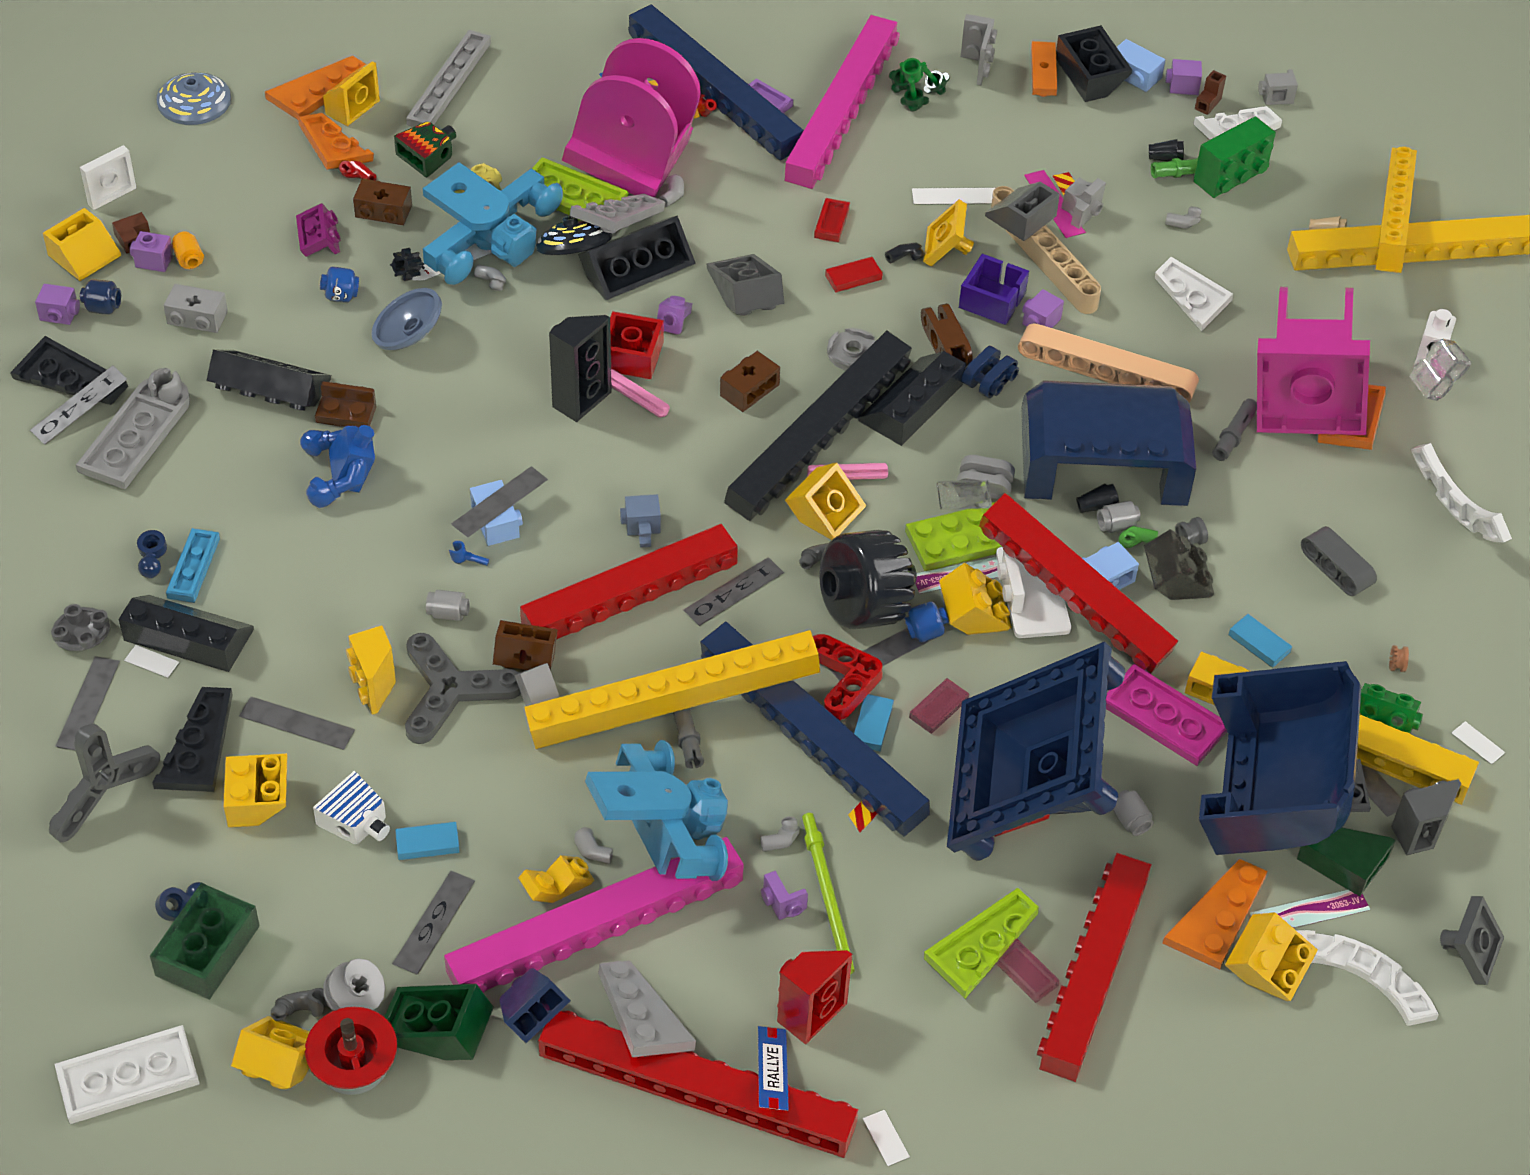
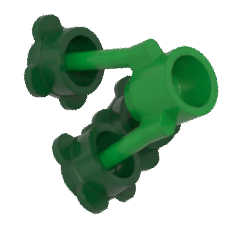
M909 58L901 62L900 69L889 73V78L892 80L891 90L894 93L907 90L904 93V97L900 99L902 105H906L909 111L912 112L920 109L922 105L929 103V98L924 96L923 91L915 88V83L920 81L923 72L927 75L924 91L928 94L934 92L938 95H943L946 92V83L950 80L948 73L944 72L942 74L939 71H930L927 68L926 62L920 63L916 58Z

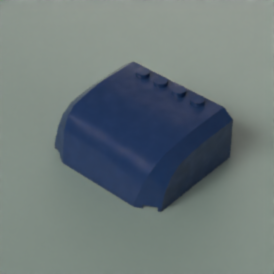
M1043 380L1025 393L1021 406L1025 499L1052 500L1057 465L1060 463L1163 468L1159 483L1161 505L1188 506L1196 474L1191 410L1189 402L1173 387Z
M1347 661L1214 675L1212 700L1228 733L1222 793L1201 795L1199 821L1215 854L1275 851L1316 844L1343 827L1351 812L1355 788L1361 700L1360 682L1354 676Z

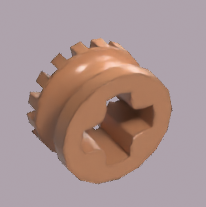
M1393 645L1390 652L1392 657L1389 656V659H1392L1389 661L1390 671H1395L1396 668H1399L1401 672H1406L1409 649L1406 646L1398 649L1396 645Z

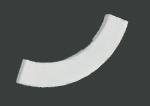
M1431 443L1418 445L1411 449L1426 480L1431 479L1437 488L1436 496L1463 526L1473 533L1479 532L1483 534V538L1489 541L1504 543L1512 539L1501 513L1489 512L1479 507L1456 486L1442 466Z
M1296 930L1318 949L1311 963L1334 966L1368 981L1393 1003L1407 1026L1437 1020L1439 1014L1424 989L1418 982H1414L1402 971L1403 967L1387 955L1369 945L1342 935L1335 934L1334 936L1315 934V931Z

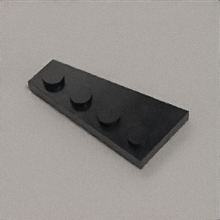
M202 687L187 714V721L183 729L179 730L175 738V745L171 752L167 753L161 772L156 774L152 782L154 789L215 791L233 697L231 688Z

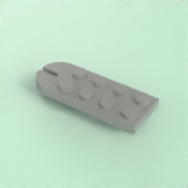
M159 368L152 372L148 379L138 385L76 464L78 473L122 489L128 487L189 407L190 397L188 388L181 381L177 371H174L171 376L170 369Z

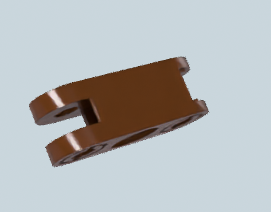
M945 303L938 306V318L931 307L921 309V323L935 353L945 351L965 362V366H968L973 361L972 349L950 305Z

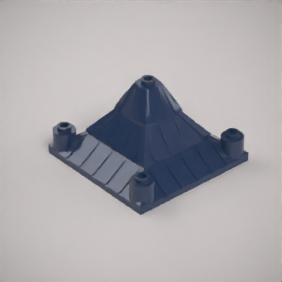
M1105 641L962 701L947 848L955 853L962 850L973 860L980 861L989 857L993 852L995 843L993 836L1005 830L1008 831L1026 822L1029 823L1042 818L1047 814L1093 811L1095 814L1104 815L1115 808L1118 792L1102 779L1101 763L1104 747V719L1106 716L1107 690L1119 687L1124 681L1126 672L1123 665L1111 656L1112 648Z

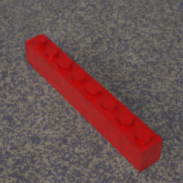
M1004 493L983 514L979 527L987 538L998 542L1008 556L1020 561L1030 575L1041 579L1051 593L1063 598L1073 612L1084 616L1094 630L1105 634L1116 649L1124 651L1133 659L1135 665L1152 674L1174 650L1178 643L1174 636L1009 495Z
M721 523L521 605V624L557 629V639L571 633H577L592 624L603 622L609 617L621 612H627L633 607L653 601L671 591L680 590L682 587L695 581L704 580L719 571L730 569L737 564L738 546Z
M1116 853L1112 864L1106 863L1101 879L1106 881L1104 888L1098 886L1093 899V904L1097 905L1095 912L1089 910L1084 924V928L1088 929L1086 937L1080 935L1074 953L1079 954L1077 961L1071 960L1065 976V978L1070 979L1068 986L1061 985L1056 999V1004L1060 1005L1058 1013L1052 1011L1046 1029L1051 1031L1048 1039L1042 1037L1038 1047L1037 1056L1042 1057L1040 1070L1076 1082L1144 893L1152 864L1120 853Z

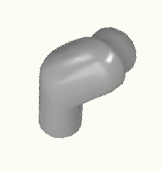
M1191 206L1186 215L1167 213L1165 225L1184 229L1189 228L1200 222L1202 211L1198 207Z
M479 264L476 266L475 277L490 280L489 286L493 290H503L506 277L499 270Z
M792 816L785 817L781 821L782 827L777 834L761 836L762 851L783 849L791 846L799 834L798 820Z
M583 827L575 833V844L584 858L605 863L611 862L613 848L597 845L593 836L594 833L590 828Z

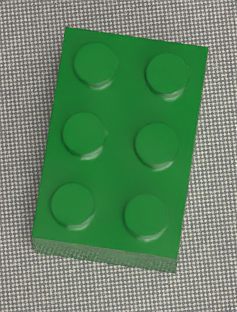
M1254 116L1201 144L1193 182L1212 198H1215L1222 193H1227L1235 186L1247 182L1250 178L1264 173L1269 167L1276 132L1258 117Z

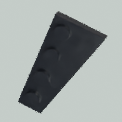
M44 336L10 374L13 379L75 395L107 369ZM127 381L123 382L99 402L112 405L128 388Z

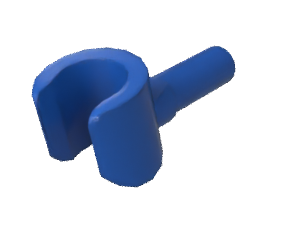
M454 541L452 543L455 551L449 550L453 562L463 563L466 560H471L488 566L489 559L467 552L462 541Z

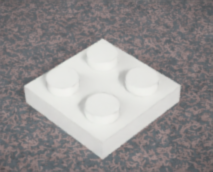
M124 145L80 167L87 203L93 210L136 189L130 153Z

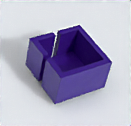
M981 254L961 285L958 308L1006 325L1013 315L1015 307H1018L1026 294L1029 270L1008 263L1005 270L1004 284H1001L1003 261Z

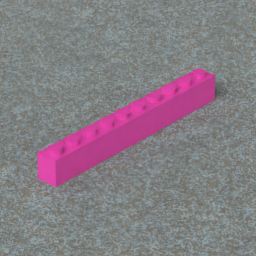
M870 15L785 162L786 182L813 189L817 180L820 181L822 179L826 164L830 165L834 150L839 149L843 134H847L849 131L850 121L856 119L859 105L865 103L868 89L872 90L876 75L881 74L884 61L889 60L892 47H896L900 36V33L897 32L898 22Z
M726 836L722 840L728 852V865L724 876L718 881H711L708 876L676 879L675 874L680 862V857H676L670 860L666 874L660 875L655 866L445 954L446 973L453 985L477 984L483 993L495 986L506 985L512 982L514 978L524 975L531 968L539 971L549 963L556 960H565L577 951L593 948L603 940L613 936H621L631 928L641 924H649L657 917L669 912H677L685 905L697 900L703 901L718 891L737 886L743 881L744 864Z

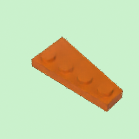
M352 55L265 91L266 100L299 120L300 116L309 115L323 106V95L355 70L366 64Z
M1239 859L1168 932L1162 944L1220 970L1268 871Z

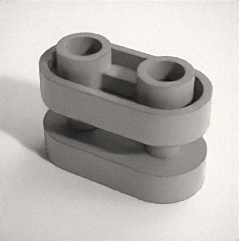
M968 455L961 461L960 474L957 477L955 488L958 493L965 497L996 502L1004 493L1010 495L1015 468L1005 460Z

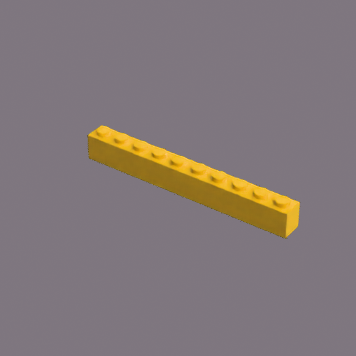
M1530 215L1409 223L1403 263L1530 254ZM1381 225L1291 231L1287 251L1294 271L1376 265Z
M811 630L525 706L524 708L535 749L820 673L819 655Z
M1201 651L1188 676L1184 693L1215 705L1212 700L1214 675L1249 672V670ZM1363 715L1359 716L1357 759L1361 760L1362 765L1418 788L1432 786L1439 781L1448 782L1459 779L1461 786L1454 802L1462 805L1479 764L1478 761L1466 755L1445 749L1438 744L1415 737L1408 732L1385 725L1380 721H1375Z

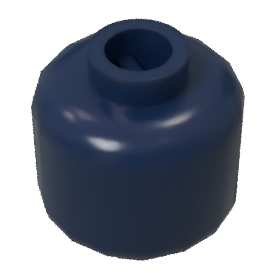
M91 279L85 287L81 288L80 302L84 303L86 310L90 313L112 314L115 309L120 307L121 290L117 288L113 281Z

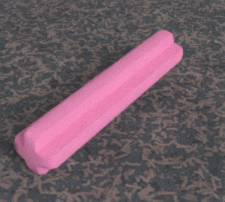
M611 369L612 388L659 418L665 417L668 414L670 406Z
M886 463L838 464L849 480L886 479L888 477V466ZM809 465L807 469V476H809L810 473L816 467L824 465Z

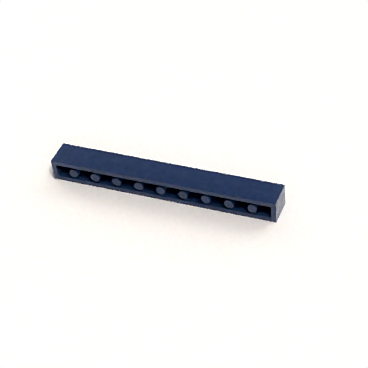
M652 4L629 15L628 31L633 39H650L674 49L693 68L700 84V94L705 95V99H713L716 102V107L722 114L729 117L739 128H742L753 140L760 143L777 159L781 161L790 156L804 131L801 127Z
M725 621L700 641L701 658L704 659L738 650L753 644ZM794 680L741 694L748 703L753 702L758 706L762 715L767 720L776 722L787 738L795 739L807 756H814L827 774H834L841 781L846 791L850 794L855 793L861 798L863 805L870 812L878 813L890 830H896L905 837L930 815V800Z

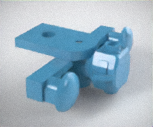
M458 162L423 188L424 197L460 221L423 248L424 264L435 272L439 271L442 273L447 284H459L466 279L472 270L473 256L469 251L465 250L475 243L480 249L491 250V253L513 267L520 265L534 252L537 228L515 214L517 212V203H520L522 207L529 203L535 207V212L538 216H549L559 207L562 201L563 189L561 185L553 183L547 187L544 185V177L531 168L500 191ZM455 190H464L465 192H463V193H455L454 191H455Z
M665 740L658 741L654 750H644L641 744H621L616 765L631 766L629 771L587 773L585 783L604 820H632L660 875L666 874L672 857H680L675 874L676 879L708 876L711 881H718L724 876L728 865V852L724 841L717 834L721 831L727 815L728 800L722 791L720 782L713 778L691 780L685 785L680 779L673 776L675 756L668 742ZM692 838L696 840L708 838L705 846H696Z

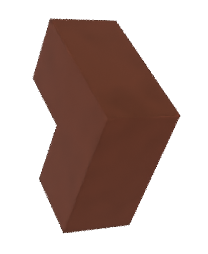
M1213 70L1207 76L1204 90L1196 99L1195 110L1206 115L1213 110L1222 99L1226 75Z
M142 212L112 222L114 235L126 254L130 253L131 243L136 241L140 231L150 233L148 221Z

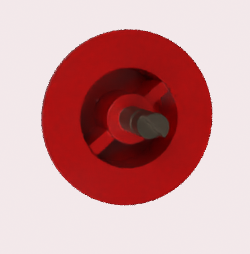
M364 1007L337 1009L323 1016L310 1030L305 1043L306 1062L314 1076L325 1083L330 1089L348 1095L364 1093L376 1087L384 1079L387 1071L393 1064L397 1052L396 1034L389 1021L374 1010Z

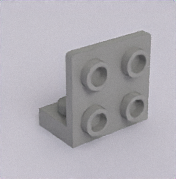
M966 14L960 57L979 60L977 85L981 86L983 78H988L991 64L988 62H993L995 48L991 44H995L997 30L993 29L994 19Z

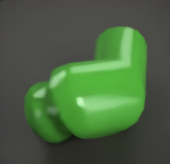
M1132 526L1120 534L1119 543L1124 548H1132L1141 542L1156 545L1158 531Z

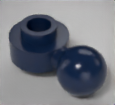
M148 530L143 532L137 539V547L140 555L143 557L138 563V571L145 578H154L161 570V564L157 558L165 554L167 543L160 531Z
M195 882L189 885L186 893L176 887L167 888L157 897L155 908L161 918L167 921H175L188 911L189 904L195 907L207 904L211 897V891L202 882ZM166 902H171L174 906V910H170L167 907Z

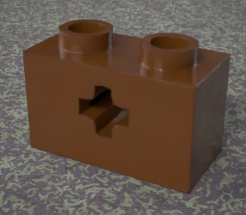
M362 178L353 197L355 217L404 226L412 208L411 187Z
M757 350L749 357L742 359L737 366L726 371L720 377V396L741 412H744L780 385V366Z
M500 620L495 637L492 664L507 669L530 670L548 663L551 672L558 630Z

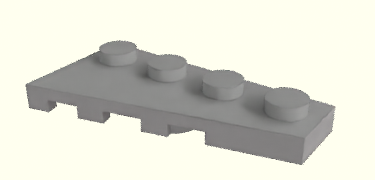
M646 194L622 197L621 201L605 200L604 205H598L595 202L587 203L584 209L579 205L571 206L570 216L599 226L604 232L615 233L617 230L626 228L636 222H641L643 219L653 217V215L664 211L665 201Z
M631 961L600 963L598 974L632 1057L695 1050L696 1040Z

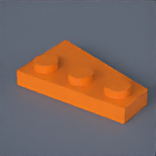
M317 113L299 117L300 128L327 170L339 168L342 161H360L362 163L373 161L374 153L372 151L362 149L359 146V141L354 137L348 138L342 133V128L325 114Z

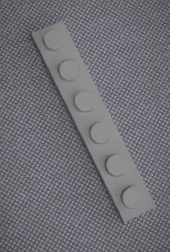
M472 30L467 31L407 116L408 126L415 127L424 122H431L433 125L436 123L491 44L490 35Z

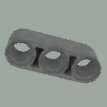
M1324 526L1301 540V549L1305 556L1347 595L1355 596L1376 583L1377 575L1374 568L1331 528Z

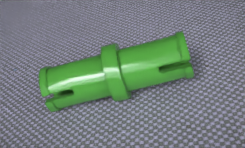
M1174 158L1168 162H1153L1150 168L1151 176L1153 178L1168 176L1180 178L1182 175L1195 174L1198 158L1189 160Z

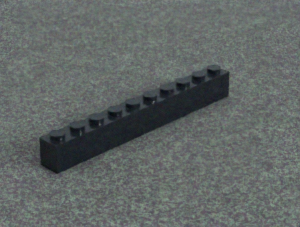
M886 330L728 486L724 503L748 521H751L757 514L762 515L768 508L770 501L773 498L778 499L784 492L786 485L790 481L792 483L795 482L800 476L802 469L806 465H812L822 449L827 450L834 440V436L837 433L840 435L844 433L849 426L850 420L853 417L857 419L863 413L865 405L868 402L873 403L878 398L883 387L888 388L893 383L896 374L899 371L903 373L911 362L909 356L912 347Z

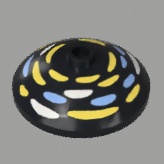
M567 216L562 219L563 222L553 225L541 235L536 243V247L539 253L545 255L574 254L597 248L610 241L613 235L612 233L602 231L599 226Z

